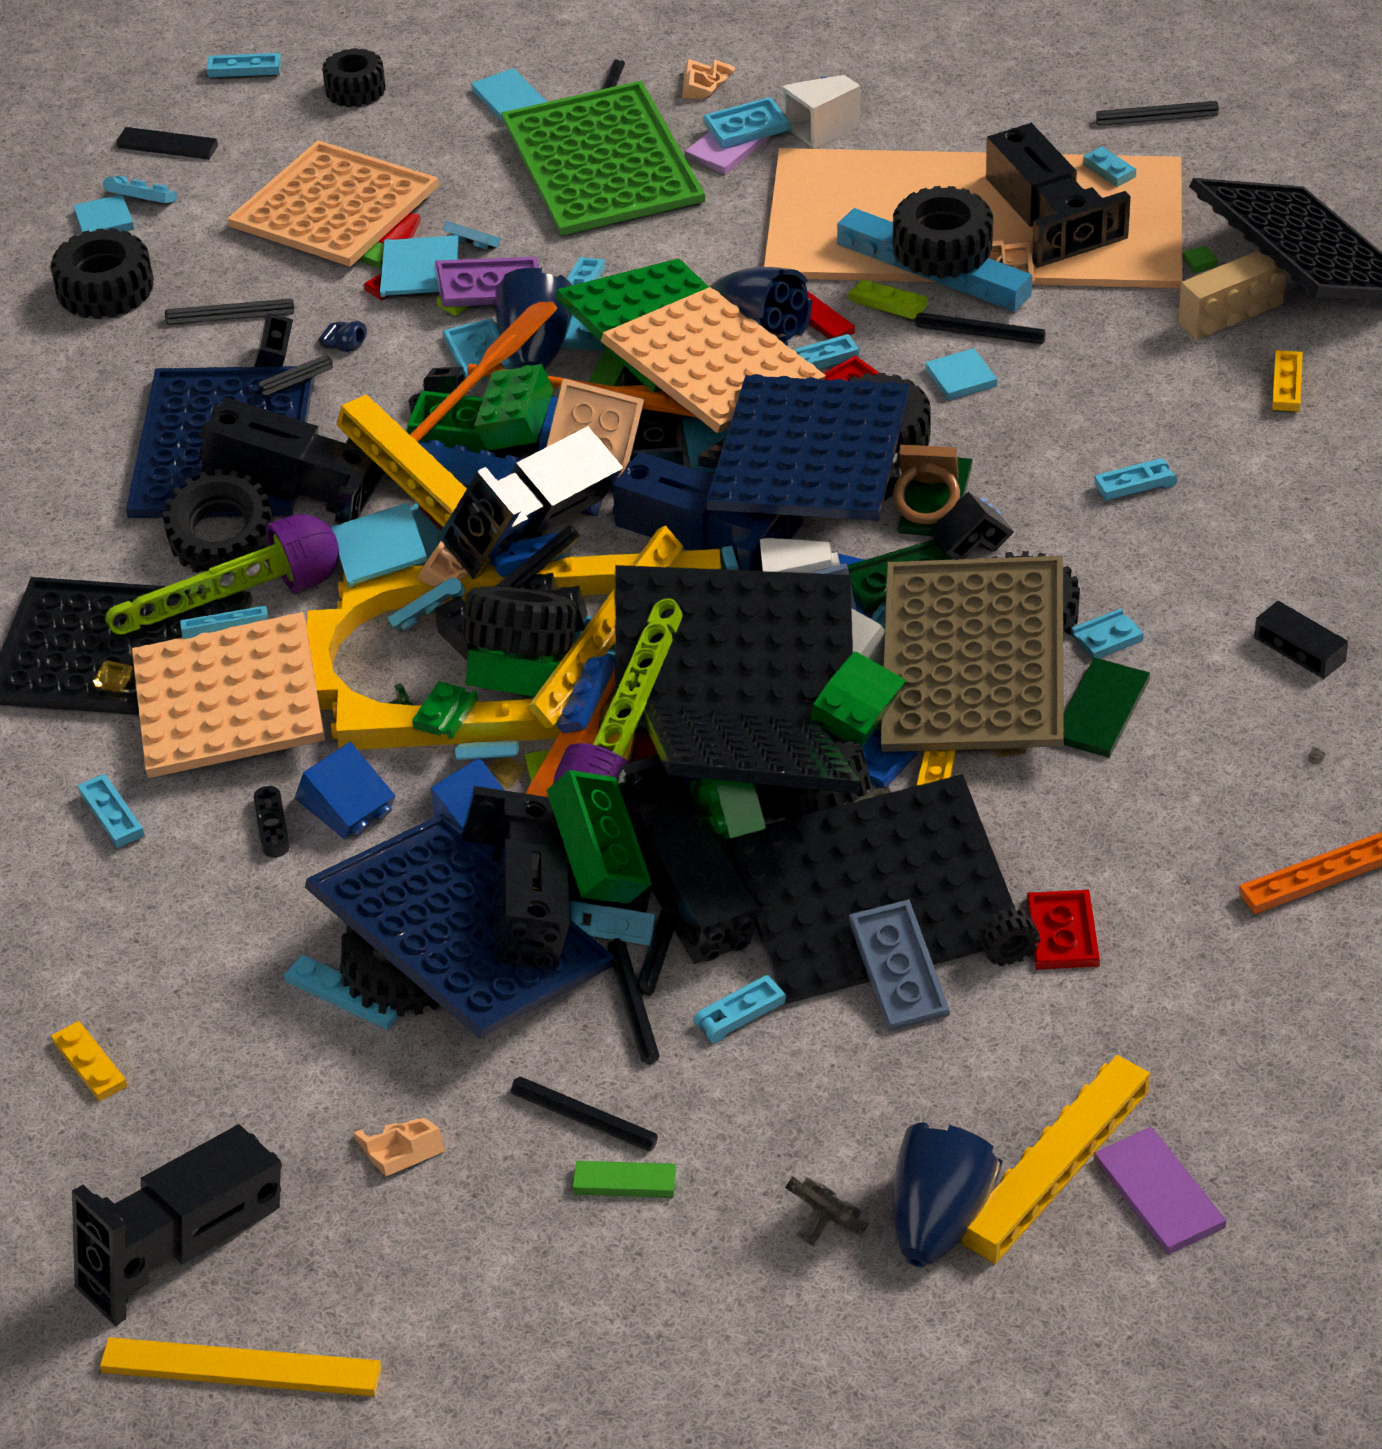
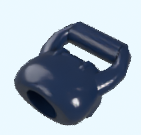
M360 321L330 323L318 341L321 346L326 348L337 347L345 352L354 351L363 344L367 328Z

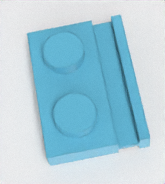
M1121 608L1071 628V636L1078 640V644L1092 660L1094 657L1101 658L1141 642L1144 633L1129 616L1125 617Z

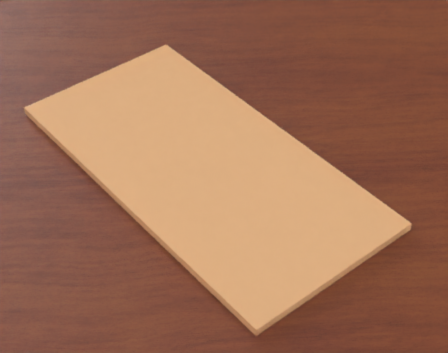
M779 148L764 267L795 269L801 272L806 279L935 282L837 244V223L853 208L893 222V213L897 205L912 192L918 193L920 189L926 187L927 189H932L934 186H941V188L955 186L956 189L961 190L964 188L969 190L971 194L976 193L989 205L993 213V241L1004 240V245L1030 241L1032 256L1034 226L1029 227L986 179L985 152ZM1062 154L1077 170L1076 181L1083 189L1093 187L1102 198L1126 191L1131 196L1129 235L1127 239L1039 268L1033 264L1034 285L1181 288V157L1116 155L1136 168L1135 178L1116 187L1083 165L1084 155Z

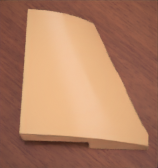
M688 59L684 70L682 98L703 99L710 96L727 79L728 75L734 72L735 67L714 60L712 65L708 66Z
M1004 240L993 241L989 258L1032 274V285H1034L1035 277L1030 241L1004 245Z
M441 541L423 566L417 580L431 586H438L450 578L459 580L469 574Z
M426 1118L410 1120L401 1124L385 1125L382 1134L370 1137L364 1134V1130L353 1132L355 1140L368 1158L385 1176L445 1152L440 1128Z

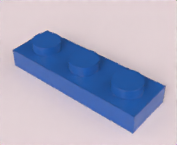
M611 654L590 658L584 664V669L574 685L573 692L563 708L562 715L556 725L562 733L586 729L615 668V659Z

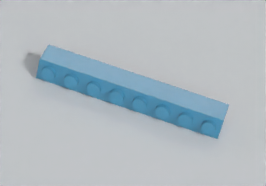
M853 208L837 223L838 245L914 273L909 269V266L905 267L894 254L893 222ZM990 258L978 269L974 268L968 274L962 273L959 277L945 276V278H937V276L932 275L930 277L923 276L920 272L916 274L1013 312H1016L1026 302L1032 292V274Z

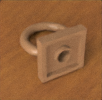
M900 445L901 475L896 480L893 488L894 505L897 511L910 522L921 525L935 524L960 499L957 447ZM910 481H919L926 484L946 483L949 497L946 504L938 511L927 514L918 513L906 504L904 500L905 487Z

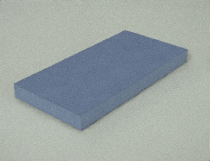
M910 900L850 914L848 921L887 1030L892 1031L949 1016V1006Z

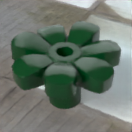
M398 683L394 685L397 698L388 703L413 705L409 702L410 698L403 684Z

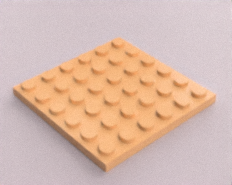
M317 140L227 219L229 227L351 267L437 189L439 181L437 177Z
M711 287L603 332L601 338L603 344L716 433L729 428L745 375L789 376L790 378L804 379L814 377L822 380L826 376L816 369L813 364H810L798 355L795 350L789 348L775 335L758 325L756 320L746 318L736 305L729 302Z
M304 612L229 627L212 633H201L196 637L184 640L179 638L132 648L145 769L148 778L325 741Z

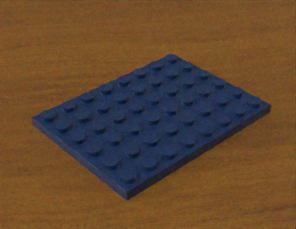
M296 366L155 368L126 507L127 517H163V512L167 511L165 505L167 498L175 499L173 490L176 487L180 489L185 488L184 480L189 477L193 481L200 479L199 473H201L202 460L199 459V452L203 445V439L200 438L201 429L205 422L209 423L214 407H219L225 397L307 422L314 377L271 395L263 396L258 387L260 381ZM263 491L264 494H267L272 516L293 515L295 501ZM227 510L216 511L207 514L205 517L242 515Z
M745 375L706 500L707 510L879 521L909 398V384H900L898 382L875 383L868 380L861 382L845 381L843 379L822 380L814 377L804 379L790 378L789 376Z
M443 813L308 877L305 888L479 1039L613 967L612 961L616 958L570 920L556 971L493 962L492 885L499 862H493L492 854L479 843L462 841V829Z

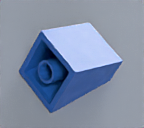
M350 741L303 772L294 798L345 839L352 833L354 836L361 834L367 829L368 823L373 819L381 820L392 811L391 806L396 795Z
M478 758L430 788L434 817L443 813L453 823L463 829L473 787L479 786L504 790V788L483 761ZM479 843L492 854V845Z

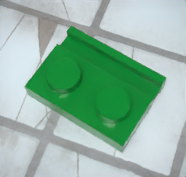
M438 681L412 719L413 728L439 736L446 734L449 739H453L477 703V691L473 690L470 693L463 687Z

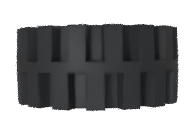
M1010 908L1009 912L1002 910L999 911L1000 915L996 916L994 914L990 916L991 920L985 921L983 923L984 928H980L978 938L991 963L994 965L998 963L999 966H1004L1006 963L1009 965L1014 964L1015 961H1024L1023 958L1025 956L1029 958L1032 955L1031 951L1037 950V943H1040V934L1028 912L1025 913L1023 909L1016 911L1015 908Z

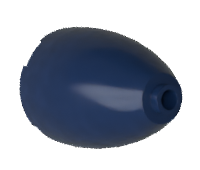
M782 267L746 268L727 274L709 286L718 291L729 302L736 305L746 318L756 320L758 325L769 332L785 335L777 338L787 346L789 339L796 334L801 336L808 326L812 312V299L808 298L806 287L808 280L798 270Z
M521 268L505 274L504 280L496 286L495 313L499 337L531 305L538 302H554L557 310L514 354L508 357L515 369L526 365L542 364L545 370L558 354L567 335L572 314L555 298L557 289L572 286L564 276L559 275L555 277L542 273V268Z
M926 1122L909 1126L905 1131L898 1154L893 1187L895 1229L902 1254L906 1257V1261L916 1267L923 1268L926 1265L935 1263L964 1237L967 1228L985 1206L1002 1167L1003 1160L997 1159L992 1153L993 1145L974 1133L949 1125L947 1131L928 1128L929 1125Z

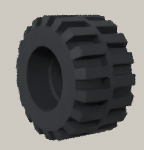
M357 48L345 49L334 53L333 56H329L326 62L323 63L322 71L325 93L332 103H337L339 106L346 105V107H352L353 105L362 107V104L369 105L371 101L379 100V96H383L386 90L383 61L373 51Z

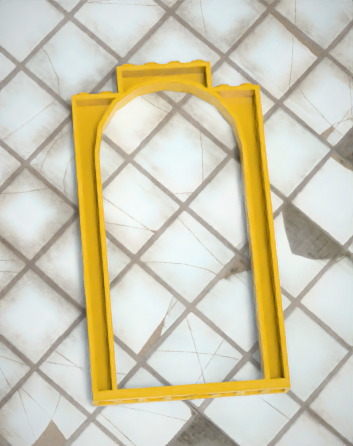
M720 549L680 551L669 567L721 569ZM640 553L567 557L550 562L537 574L553 572L558 589L579 586L582 596L611 594L614 590L615 565L631 566ZM491 564L486 567L481 576L474 580L470 575L459 579L465 587V594L461 599L466 601V595L472 588L496 586L506 577L500 576L495 570V566ZM424 565L410 566L355 584L353 587H349L344 572L343 581L338 582L339 598L342 601L337 602V609L307 611L306 626L320 710L332 709L333 719H337L336 722L331 723L332 740H338L339 748L350 741L357 750L507 740L557 739L561 732L556 726L558 721L554 726L546 729L527 708L533 699L477 702L453 739H449L446 734L439 736L413 728L412 719L422 705L413 706L377 702L352 691L334 673L333 663L339 645L360 624L386 611L403 608L437 587L417 580ZM615 695L609 697L601 711L600 727Z

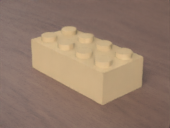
M1258 250L1181 282L1178 323L1198 340L1224 328L1234 326L1248 318L1256 317L1265 311L1275 309L1284 303L1287 272L1278 268L1274 264L1275 261Z

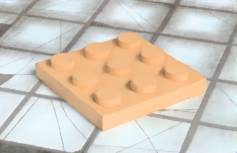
M563 378L546 447L588 426L623 467L619 474L620 476L630 460L644 399Z

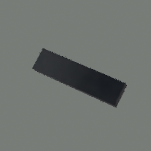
M125 127L117 139V147L210 160L218 147L217 138Z

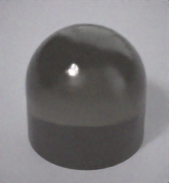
M1313 747L1308 755V760L1312 764H1320L1326 753Z

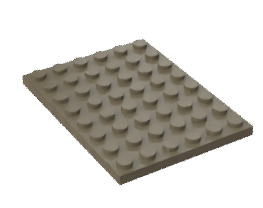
M1063 556L888 562L884 668L905 679L906 683L882 718V752L1064 747Z

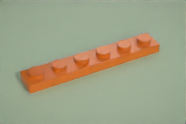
M1382 832L1239 885V895L1252 912L1257 914L1382 867Z

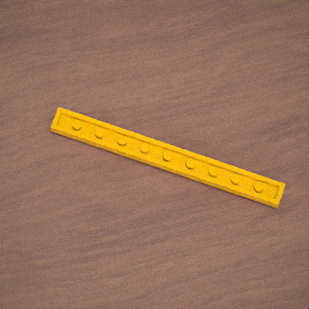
M665 525L656 531L631 566L669 567L683 548V545ZM614 590L527 707L546 729L554 726L561 717L562 710L573 692V687L584 669V664L590 658L605 656L615 642Z

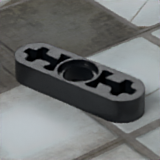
M274 786L260 787L255 791L253 797L262 851L268 857H281L290 848L281 793ZM271 798L272 807L266 808L265 799ZM274 818L279 820L275 825L264 824L268 819ZM277 835L278 844L272 845L271 836Z

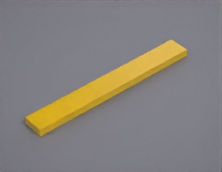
M108 1337L100 1368L102 1373L375 1397L382 1365L381 1360Z

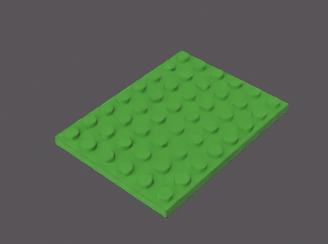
M642 80L501 112L502 121L560 236L705 202V193Z

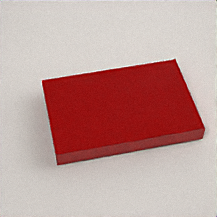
M1089 889L1027 893L1028 913L1040 934V943H1037L1038 948L1033 950L1036 970L1100 967Z

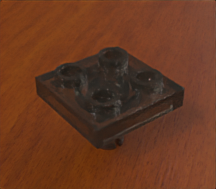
M792 1176L785 1187L813 1209L800 1230L796 1233L799 1238L812 1246L816 1245L818 1238L829 1221L860 1235L869 1226V1223L860 1218L862 1214L860 1209L848 1201L844 1202L836 1197L837 1193L822 1183L818 1184L809 1177L802 1181Z

